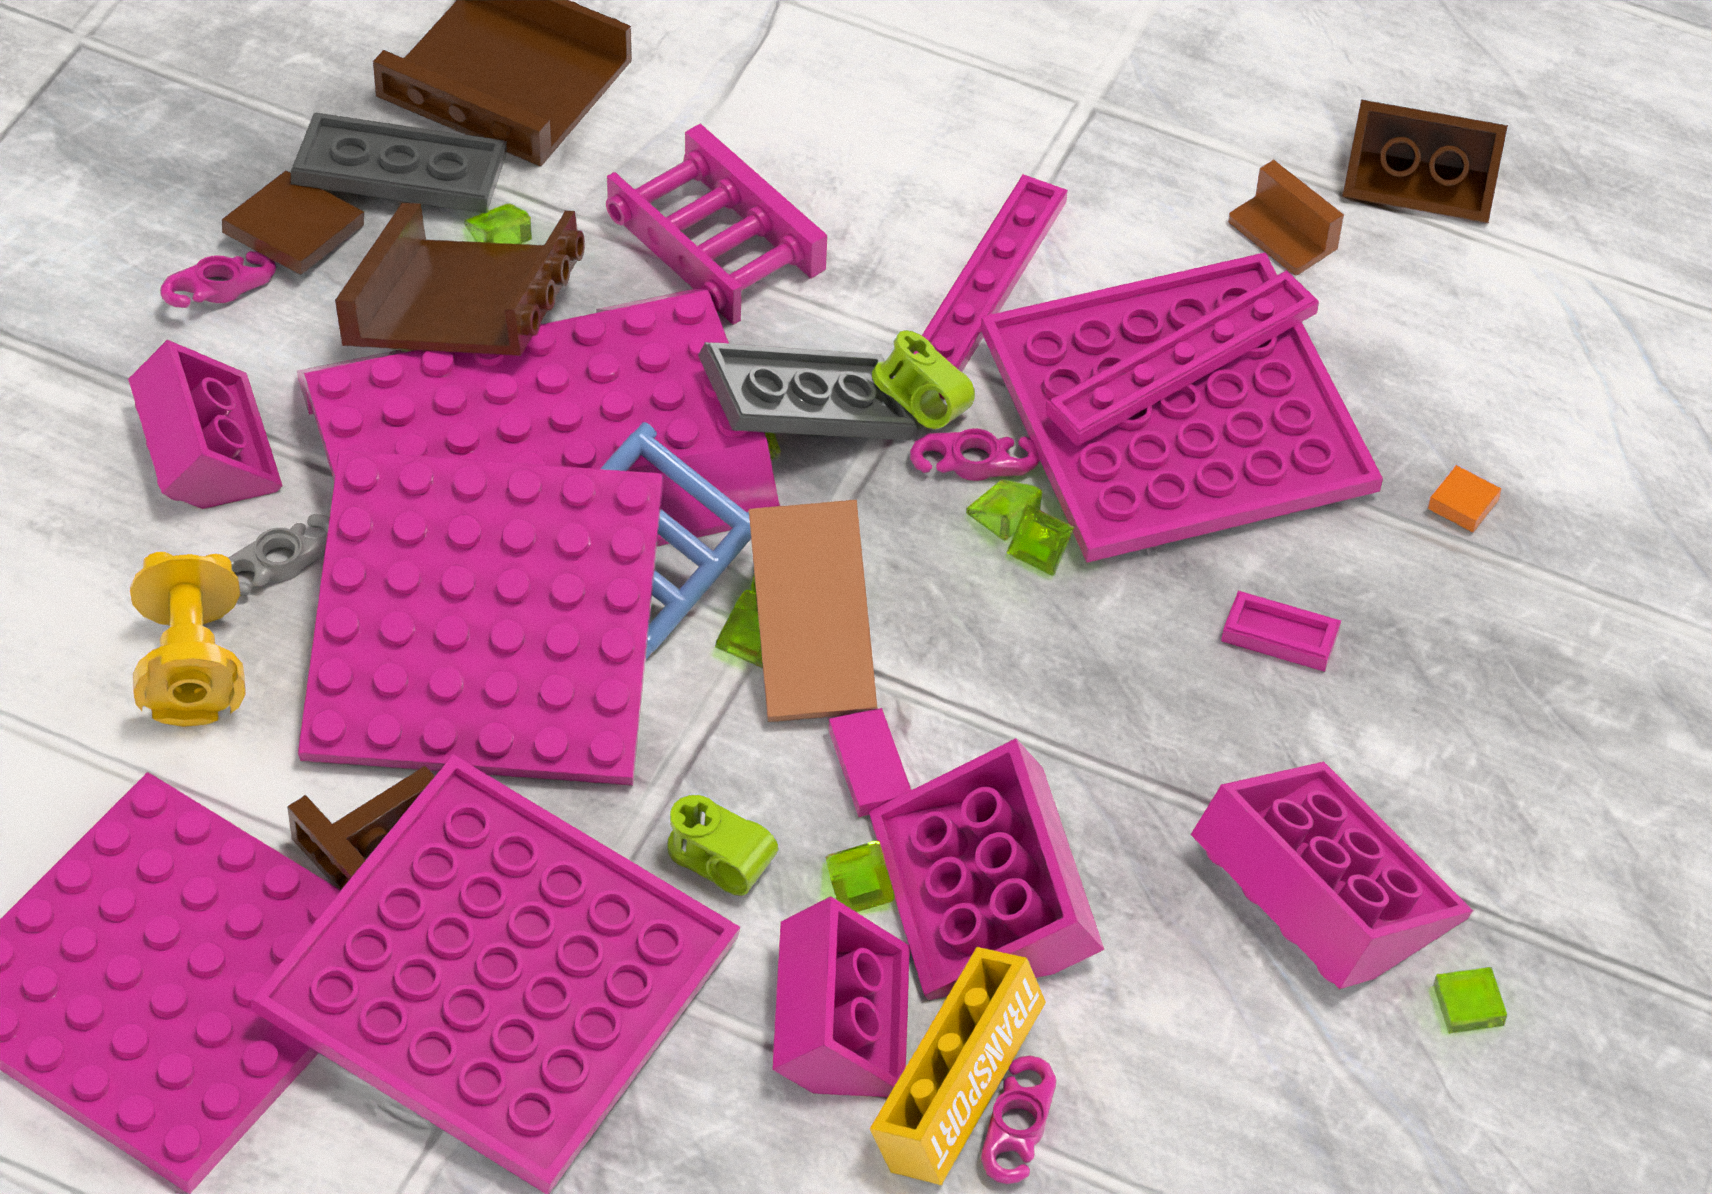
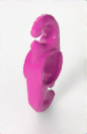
M257 251L248 252L246 254V261L262 267L244 266V258L240 256L233 258L220 255L209 256L201 259L194 266L168 276L160 287V294L167 304L179 308L189 307L191 300L186 295L174 293L176 291L194 293L192 299L198 303L203 301L226 303L235 300L242 293L268 283L276 271V265L274 260ZM221 277L229 280L213 281L208 278Z
M978 428L967 429L962 432L927 434L915 441L910 450V460L915 468L921 472L929 473L932 469V464L923 458V453L935 451L944 456L936 464L937 471L942 473L955 471L957 475L970 481H981L989 477L1022 476L1035 469L1040 461L1033 441L1027 436L1021 437L1018 444L1028 452V456L1018 459L1011 457L1007 453L1014 446L1012 438L1006 436L997 439L992 433ZM969 448H979L986 451L989 457L983 461H970L961 453Z
M1031 1055L1019 1057L1012 1061L1008 1071L1012 1075H1017L1025 1070L1034 1071L1041 1077V1084L1033 1087H1022L1015 1077H1007L1003 1083L1004 1093L994 1103L981 1152V1162L987 1176L996 1182L1003 1184L1019 1183L1030 1174V1168L1026 1164H1021L1009 1170L1002 1168L997 1163L996 1156L1003 1152L1013 1151L1017 1152L1025 1163H1029L1034 1159V1146L1043 1137L1057 1082L1050 1064L1040 1057ZM1011 1109H1024L1033 1115L1036 1122L1028 1129L1016 1130L1007 1126L1002 1116Z

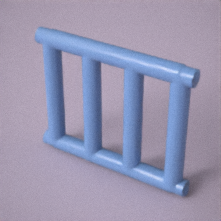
M643 422L600 469L627 471L640 456H643L732 528L716 548L712 550L661 509L658 535L695 563L698 568L680 589L656 570L654 571L652 596L665 605V607L649 624L647 659L751 540L749 511H744L654 439L657 436V432L651 425Z

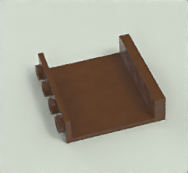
M456 0L404 58L383 50L373 60L376 97L462 134L507 141V153L541 167L632 62L631 26L570 0Z
M401 203L335 299L342 346L521 356L532 336L538 334L540 323L547 311L553 309L555 298L560 289L568 284L570 273L575 264L583 258L585 238L583 232L577 230L575 211L565 210L544 245L428 240L425 235L421 204Z

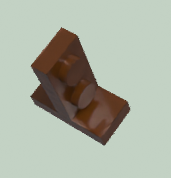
M424 766L333 824L307 795H304L287 806L291 839L336 888L342 890L435 775Z

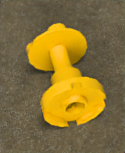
M167 552L149 554L143 560V569L135 574L130 585L132 605L143 617L158 624L168 625L170 628L162 633L159 639L160 647L153 649L140 659L133 672L135 704L142 712L143 706L151 709L152 719L163 724L188 727L213 723L219 720L218 711L230 706V714L240 707L246 695L243 663L233 652L215 644L214 634L210 629L203 626L204 624L221 619L235 607L240 597L239 579L232 571L230 559L222 554H209L206 556L193 554L173 556Z

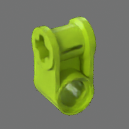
M900 331L893 341L894 349L886 361L878 362L872 370V379L879 389L893 397L920 424L927 428L937 429L944 427L967 411L975 399V389L967 375L959 371L936 351L926 338L913 331ZM939 393L945 398L947 405L940 399Z
M688 795L676 801L670 811V825L673 829L667 841V850L670 858L679 866L688 868L714 882L718 887L730 894L738 896L747 894L779 851L776 839L766 828L723 808L710 798L701 795ZM702 812L705 813L704 825L701 824ZM684 839L687 840L686 852L683 851Z

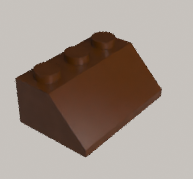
M1361 99L1342 197L1489 223L1508 125Z

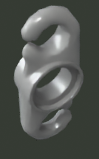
M311 514L308 517L307 523L309 526L322 528L326 531L325 536L316 539L304 536L306 526L303 523H296L290 529L272 528L263 532L256 541L228 557L232 564V571L234 573L240 571L254 573L253 585L256 587L264 586L269 580L284 582L295 578L301 573L303 568L325 556L330 517L323 514ZM279 547L288 548L294 552L291 558L283 562H273L265 557L270 550ZM239 582L240 596H247L251 592L250 584Z

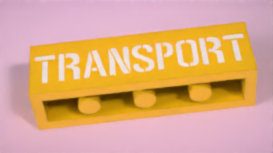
M976 947L869 1128L891 1173L942 1185L1046 1003L1026 957Z

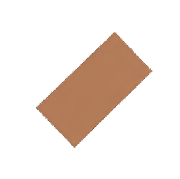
M857 500L749 509L768 722L845 716L877 709Z

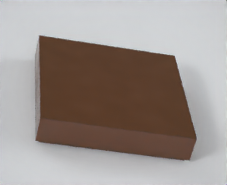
M284 171L222 219V233L302 275L364 226V211L322 189L291 184V173Z

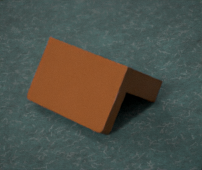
M1273 159L1259 169L1255 197L1231 211L1228 222L1290 273L1299 275L1338 249L1344 214Z

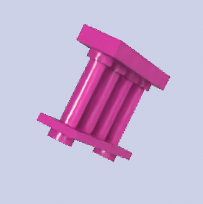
M701 123L685 132V155L683 162L640 187L632 188L616 172L607 176L606 209L612 220L620 226L624 225L693 289L708 290L716 311L724 316L732 325L741 321V291L789 263L790 265H796L811 279L826 270L827 234ZM692 179L701 181L711 190V192L667 217L663 216L650 204ZM723 207L732 208L743 218L698 246L682 233L683 230ZM755 235L764 237L775 247L731 274H728L713 261Z

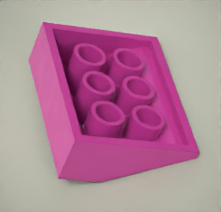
M1017 738L869 811L924 996L928 1000L949 995L976 947L1026 957L1035 978L1053 975L1105 950L1044 769Z
M1324 761L1221 784L1190 834L1206 850L1208 858L1216 865L1222 867L1242 888L1244 895L1251 902L1260 906L1279 926L1282 935L1290 942L1296 944L1316 964L1319 973L1326 980L1334 983L1339 989L1377 978L1466 921L1473 912Z

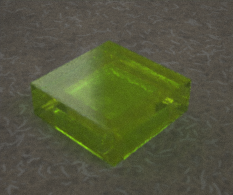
M1492 967L1436 974L1433 987L1449 1034L1505 1025L1507 1012Z

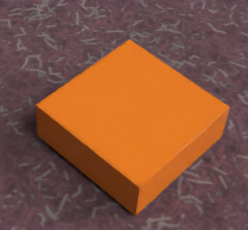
M1456 465L1430 497L1428 509L1474 533L1499 501L1502 488Z

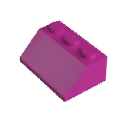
M166 340L128 378L135 401V408L139 414L146 438V446L150 452L157 475V483L162 494L172 500L183 501L198 508L206 509L276 493L283 486L246 372Z
M832 896L781 921L772 1070L813 1094L888 1097L906 1067L909 945Z

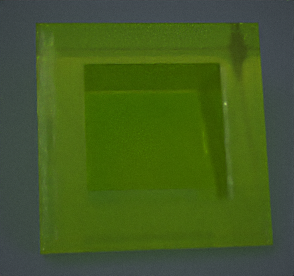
M510 203L491 209L487 214L481 213L464 220L465 227L476 242L522 244L532 240L531 217L525 210Z
M1001 479L966 508V514L1003 541H1006L1040 513L1042 490L1033 485Z
M746 589L738 598L716 640L715 648L763 668L756 592Z
M872 841L825 856L836 899L855 912L884 905L895 899L880 841Z

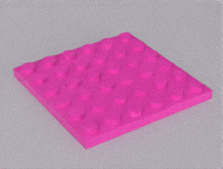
M1266 252L982 316L981 333L1029 438L1036 447L1039 460L1087 563L1380 492L1383 477L1302 322L1079 446H1076L1045 414L1046 402L1277 276Z
M339 450L298 755L300 761L417 770L426 766L430 771H440L454 754L487 775L633 786L663 491V474Z
M453 754L251 999V1011L538 1190L549 1194L736 942L740 926Z
M147 772L0 919V1070L186 1193L191 1194L319 1053L251 1011V999L341 890Z

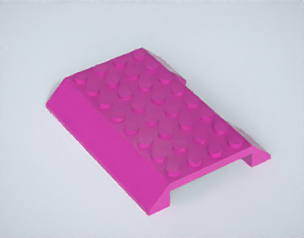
M690 289L598 308L596 313L540 324L538 334L532 336L521 356L426 350L409 352L394 350L297 370L309 415L314 414L334 482L339 450L600 469L631 433L635 432L643 422H646L657 432V436L654 439L744 511L748 512L749 509L780 506L768 443L764 432L732 430L698 357L705 342L729 344L708 290ZM640 456L627 470L663 474L661 509L695 537H703L732 529L643 456ZM658 535L657 546L670 544Z

